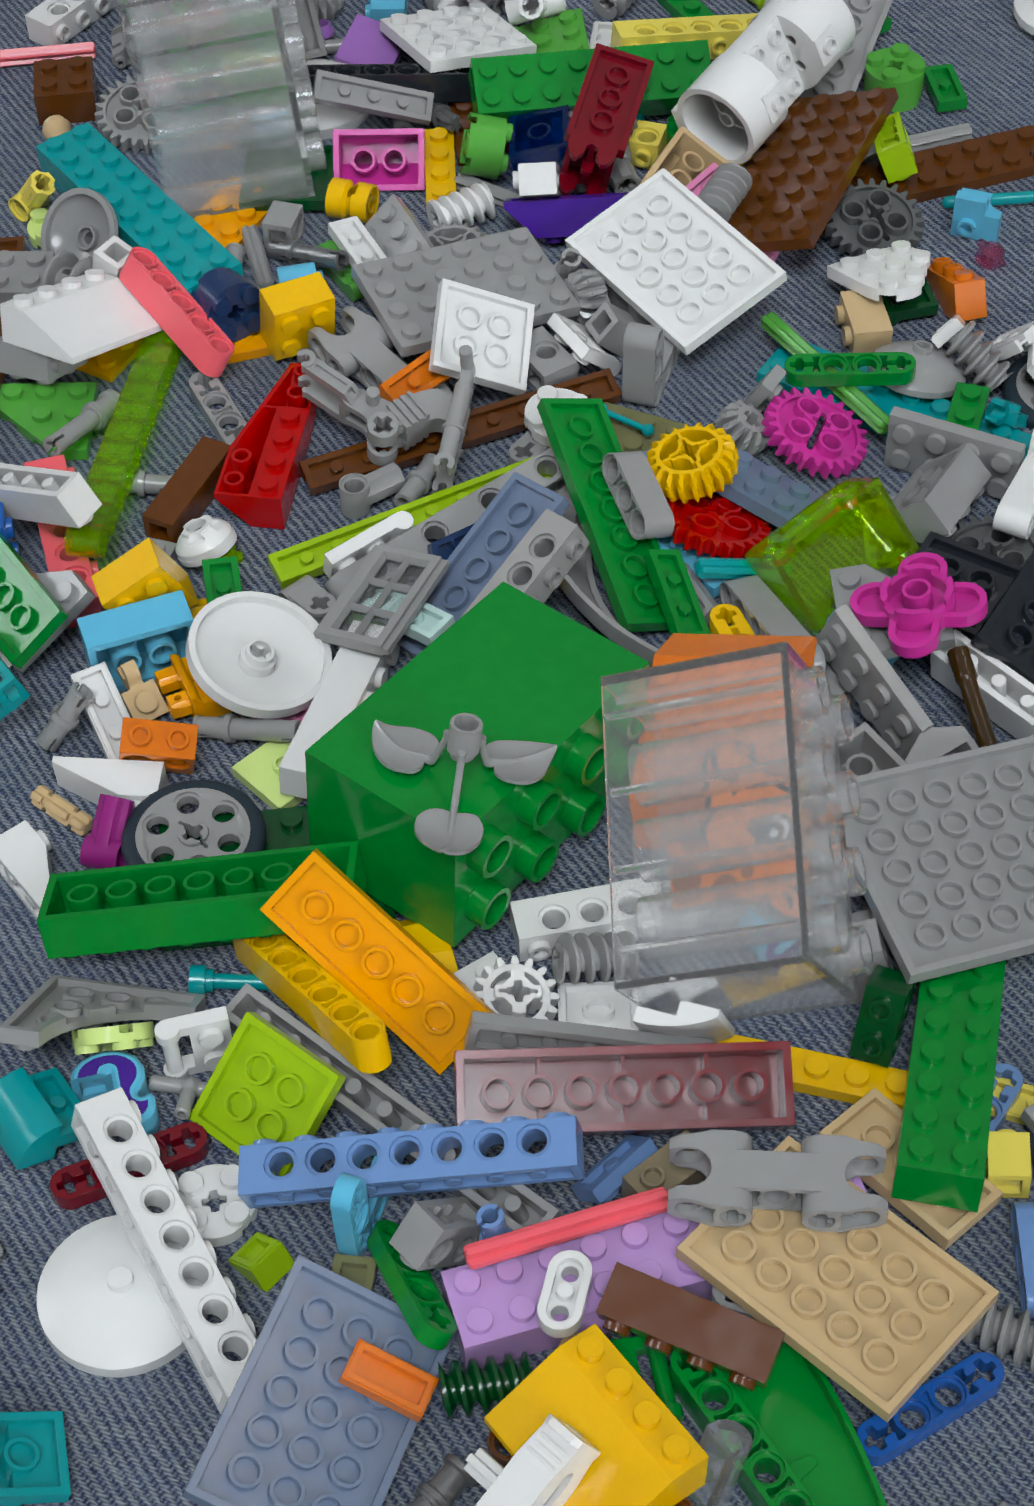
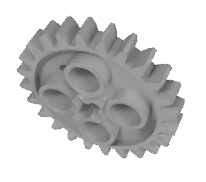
M138 74L137 80L134 81L130 76H126L127 83L123 84L116 80V89L107 86V95H99L100 103L95 104L97 111L95 112L98 132L102 133L103 137L108 141L110 140L114 147L121 144L122 152L127 151L129 148H133L134 155L140 149H144L146 155H149L150 148H155L157 152H161V145L163 144L169 148L172 147V139L180 142V133L187 134V125L192 124V109L189 96L179 92L172 81L166 84L165 76H162L158 81L154 80V74H150L148 79H143L142 74Z

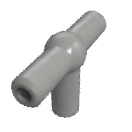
M153 1074L149 1080V1089L179 1094L174 1115L180 1120H186L190 1117L195 1098L200 1097L208 1082L199 1081L192 1076L183 1079Z

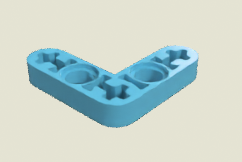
M374 1156L370 1167L376 1162L377 1156ZM345 1172L338 1176L330 1200L337 1250L343 1255L364 1256L368 1247L366 1243L367 1238L376 1222L380 1220L390 1196L368 1198L365 1179Z

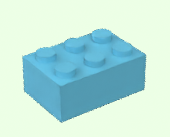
M182 590L77 618L87 667L105 662L118 691L125 690L126 687L116 668L132 659L138 666L143 683L151 679L155 681V671L171 666L169 655L177 654L180 658L186 657V640L194 619Z

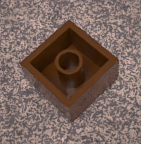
M74 56L64 59L48 58L34 61V101L39 126H43L44 121L52 115H61L70 123L96 121L95 112L97 111L95 104L98 103V87L92 56Z

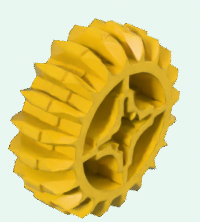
M700 422L691 427L685 424L684 428L681 429L672 427V433L661 434L660 441L652 442V449L646 452L647 460L664 496L668 497L671 502H675L678 499H681L684 504L689 499H695L699 502L700 498L705 496L712 499V494L715 491L724 492V485L732 484L733 476L738 474L739 454L731 435L725 433L724 428L716 429L713 423L705 427Z

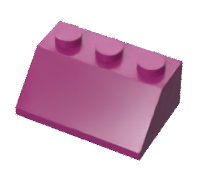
M424 128L333 129L334 177L352 180L354 185L359 181L375 184L378 186L379 191H425L426 132Z

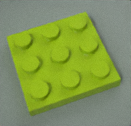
M246 1011L188 1119L203 1126L207 1133L237 1155H239V1146L253 1145V1142L259 1139H273L279 1143L294 1141L295 1137L301 1135L314 1136L347 1076L257 1013ZM294 1163L284 1165L280 1169L278 1176L287 1175L292 1170Z

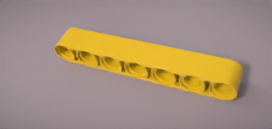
M285 934L272 935L267 938L251 937L232 940L237 959L357 1070L362 1073L372 1074L389 1067L392 1062V1054L384 1022Z

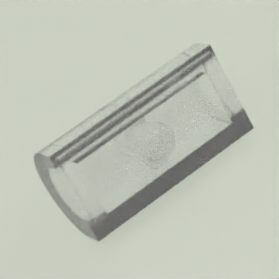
M720 1419L706 1426L699 1443L708 1454L709 1460L705 1485L689 1495L698 1506H727L753 1445L751 1434L743 1425L733 1420Z

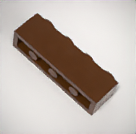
M616 1262L596 1311L599 1319L605 1321L602 1328L624 1338L628 1337L629 1332L646 1338L644 1346L669 1356L671 1349L688 1356L686 1364L711 1374L713 1367L729 1373L728 1381L751 1392L754 1391L756 1385L766 1389L784 1343L785 1332L619 1262Z

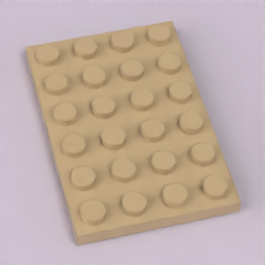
M788 1135L773 1151L801 1152V1144ZM847 1181L852 1188L856 1189L859 1192L866 1193L858 1186L853 1184L851 1181ZM753 1209V1218L747 1225L740 1227H717L701 1223L676 1248V1257L757 1321L785 1332L783 1341L887 1423L993 1306L999 1295L997 1289L889 1209L886 1224L843 1233L821 1232L806 1228L802 1224V1211Z

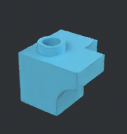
M962 187V190H958L955 196L950 235L996 244L999 238L1002 211L996 210L991 205L993 193Z

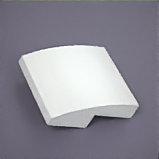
M680 1000L676 1015L637 1006L632 1021L641 1031L712 1039L713 1042L731 1038L735 1033V1028L720 1009Z

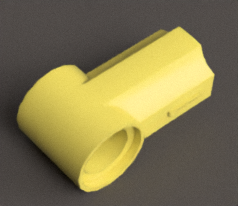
M39 170L33 172L19 192L9 199V209L18 220L27 222L31 219L30 213L32 210L40 207L45 208L49 205V198L55 191V179L49 172H41Z

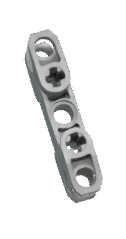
M347 306L341 310L342 318L340 322L348 334L333 335L321 327H313L308 331V345L317 358L347 378L353 375L367 388L370 386L379 387L380 384L407 366L391 351L394 345L381 323L354 306ZM445 383L436 388L453 395Z
M711 1129L697 1133L680 1134L670 1138L669 1162L678 1167L696 1169L706 1177V1180L699 1184L678 1185L668 1189L667 1213L674 1217L699 1222L708 1226L740 1227L751 1222L753 1209L802 1211V1224L808 1229L821 1232L843 1233L886 1224L888 1200L877 1194L859 1192L847 1182L854 1177L875 1176L884 1172L886 1148L876 1143L861 1141L844 1135L820 1134L805 1138L801 1143V1152L753 1150L752 1137L747 1133L736 1130ZM683 1149H695V1150H692V1151H684ZM860 1157H870L871 1159H860Z

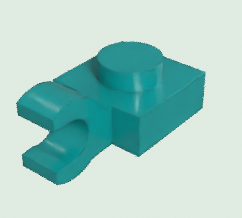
M994 397L987 407L984 419L997 426L1006 424L1014 428H1026L1028 415L1020 412L1021 405Z

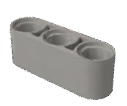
M641 451L607 453L602 461V473L632 538L641 540L670 537L675 525L673 512L645 454Z

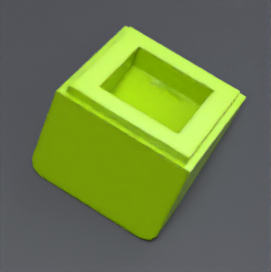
M256 1232L228 1260L234 1269L265 1292L269 1291L294 1264L292 1257L281 1241Z

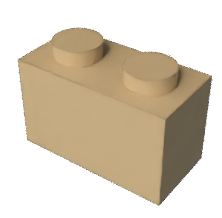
M852 290L840 292L839 305L834 307V317L836 324L842 327L841 338L843 346H848L850 353H870L882 345L892 342L893 328L881 295H879V301H875Z

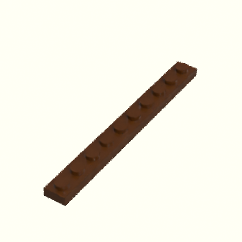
M610 368L551 385L555 388H564L584 394L588 398H602L603 403L614 404L621 402L622 392ZM538 390L471 409L461 449L529 430L524 425L525 406L528 400L537 394ZM429 433V437L423 438V441L417 442L413 447L410 446L406 451L403 447L398 448V456L394 463L401 469L420 463L424 455L428 453L437 455L443 433ZM367 441L299 461V470L310 496L339 488L340 479L347 474L359 473L366 475L383 467L373 464L368 459ZM376 446L377 452L382 449L389 451V447L381 448Z

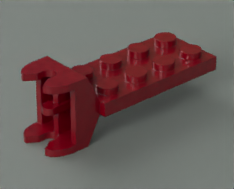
M599 43L596 44L564 138L568 145L559 176V190L562 195L567 196L574 192L577 184H584L587 187L586 194L606 193L616 158L623 159L655 61Z

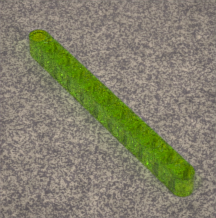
M164 330L144 337L86 479L87 484L102 505L97 509L93 519L87 525L81 528L67 527L64 544L67 556L103 559L106 555L182 355L180 348Z

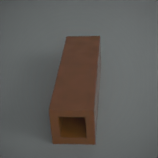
M204 436L199 440L142 514L146 537L177 543L179 536L184 530L183 526L188 521L202 516L214 500V491L231 445Z

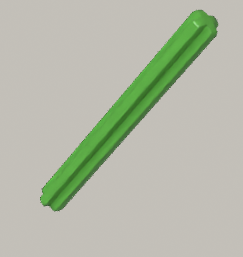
M770 312L762 317L761 327L791 355L819 353L775 312ZM828 367L825 369V371L829 373L840 372L835 367ZM856 386L828 387L879 435H884L888 432L889 416Z

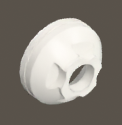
M204 515L188 521L183 526L184 530L178 538L175 552L183 566H202V559L220 558L226 554L235 544L237 534L229 522Z

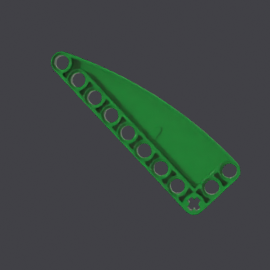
M784 1342L766 1389L756 1385L753 1392L728 1381L730 1374L713 1367L711 1374L686 1364L688 1356L673 1350L670 1356V1376L675 1395L753 1506H887L863 1445L825 1373ZM717 1401L725 1407L720 1410H711L705 1404ZM735 1437H743L750 1444L737 1446L730 1440ZM761 1473H768L777 1480L772 1483H763L756 1476Z

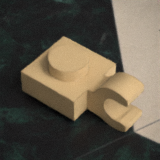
M133 659L116 668L127 689L120 696L130 718L153 720L169 712L154 679L143 683L138 666Z

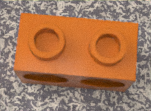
M123 717L119 759L161 761L165 764L166 772L193 774L198 725Z

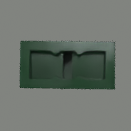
M877 965L866 984L849 1052L850 1056L886 1068L889 1067L900 1046L916 984H908L902 972Z

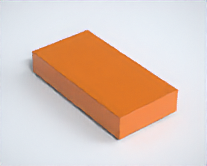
M359 1338L338 1382L418 1423L424 1415L439 1378Z

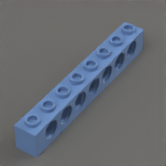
M551 1112L546 1114L545 1118L528 1119L523 1116H508L502 1122L485 1123L482 1120H466L461 1122L460 1126L452 1127L430 1123L419 1126L418 1130L409 1131L386 1127L377 1130L376 1134L361 1135L353 1131H343L337 1133L333 1138L319 1139L313 1135H301L295 1137L294 1141L279 1143L273 1139H259L254 1141L253 1145L239 1146L238 1196L250 1209L330 1202L333 1187L342 1172L364 1178L368 1198L585 1179L583 1129L576 1115L570 1116L566 1112ZM539 1140L547 1141L545 1148L541 1152L535 1154L528 1153L532 1143ZM496 1144L504 1145L502 1152L498 1156L486 1157V1153L491 1146ZM453 1148L462 1149L460 1155L455 1160L444 1161V1157L449 1150ZM419 1152V1156L414 1163L402 1165V1161L407 1154ZM373 1155L377 1156L373 1166L367 1169H360L364 1159ZM335 1159V1164L329 1171L319 1173L320 1167L325 1161ZM294 1163L292 1170L287 1175L278 1176L280 1169L284 1165Z

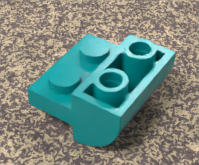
M22 1067L0 1079V1145L17 1171L54 1159L57 1147L78 1141L71 1127L75 1104L80 1103V1100L57 1067L32 1075H28Z

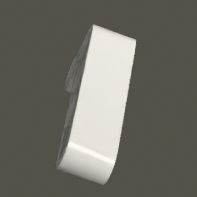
M1034 429L1028 454L1000 501L992 525L994 530L1026 540L1034 529Z

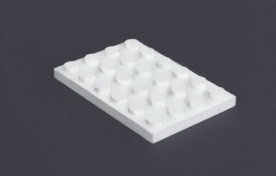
M664 168L565 239L567 248L577 249L580 252L578 256H582L581 261L588 268L598 270L600 276L605 279V283L655 327L663 328L664 336L686 356L787 281L786 271Z

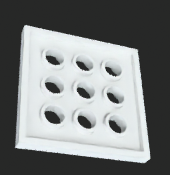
M471 2L469 6L463 7L449 5L443 7V10L436 11L422 9L418 10L416 14L409 15L395 13L389 18L380 19V31L429 73L467 68L470 66L471 58L536 53L537 45L528 39L526 35L519 32L512 24L505 21L483 2Z

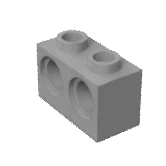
M463 1196L415 1201L389 1243L400 1253L402 1262L416 1271L466 1264L463 1247L479 1241L481 1230L476 1220L478 1210Z

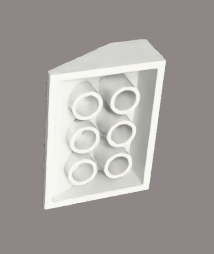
M89 269L85 271L84 275L66 277L61 280V283L43 285L37 288L38 291L29 294H16L12 300L0 303L3 342L72 365L163 330L124 286L118 277L105 274L102 269Z

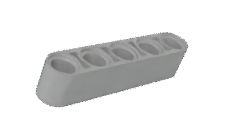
M753 575L721 582L719 589L721 603L732 604L738 607L755 635L811 636L759 576ZM818 643L816 644L811 678L822 676L826 671L825 655Z

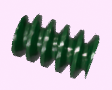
M527 1351L522 1352L519 1365H516L510 1353L505 1354L501 1368L498 1367L493 1356L486 1357L483 1370L480 1369L475 1358H470L466 1372H463L457 1360L451 1361L447 1375H445L438 1362L443 1408L449 1419L455 1418L457 1405L462 1406L467 1417H472L475 1403H479L484 1414L487 1415L491 1411L493 1401L497 1400L499 1404L531 1373Z

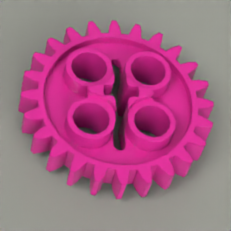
M792 387L790 393L782 390L779 396H774L763 414L765 417L761 424L765 426L763 435L770 437L767 442L768 446H777L776 456L785 455L787 457L785 464L787 465L795 462L798 472L802 471L803 468H807L811 477L814 476L816 471L820 472L823 479H827L830 473L836 479H839L842 473L849 476L852 469L857 470L868 452L866 448L869 441L864 439L868 432L860 429L863 421L853 419L852 417L855 412L853 410L845 411L843 409L845 405L843 401L838 404L834 403V398L831 394L824 398L820 390H817L814 395L811 394L807 387H804L802 393L795 387ZM822 416L824 418L823 424L814 439L811 449H808V441L816 428L819 417Z

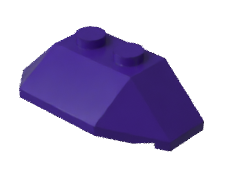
M629 192L507 198L504 201V209L520 224L527 227L536 238H545V243L564 242L563 237L571 236Z

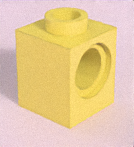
M638 120V127L633 130L629 140L632 165L637 168L650 169L667 145V124Z
M1012 1129L989 1131L985 1178L1003 1192L1002 1198H1029L1032 1179L1029 1132H1016Z

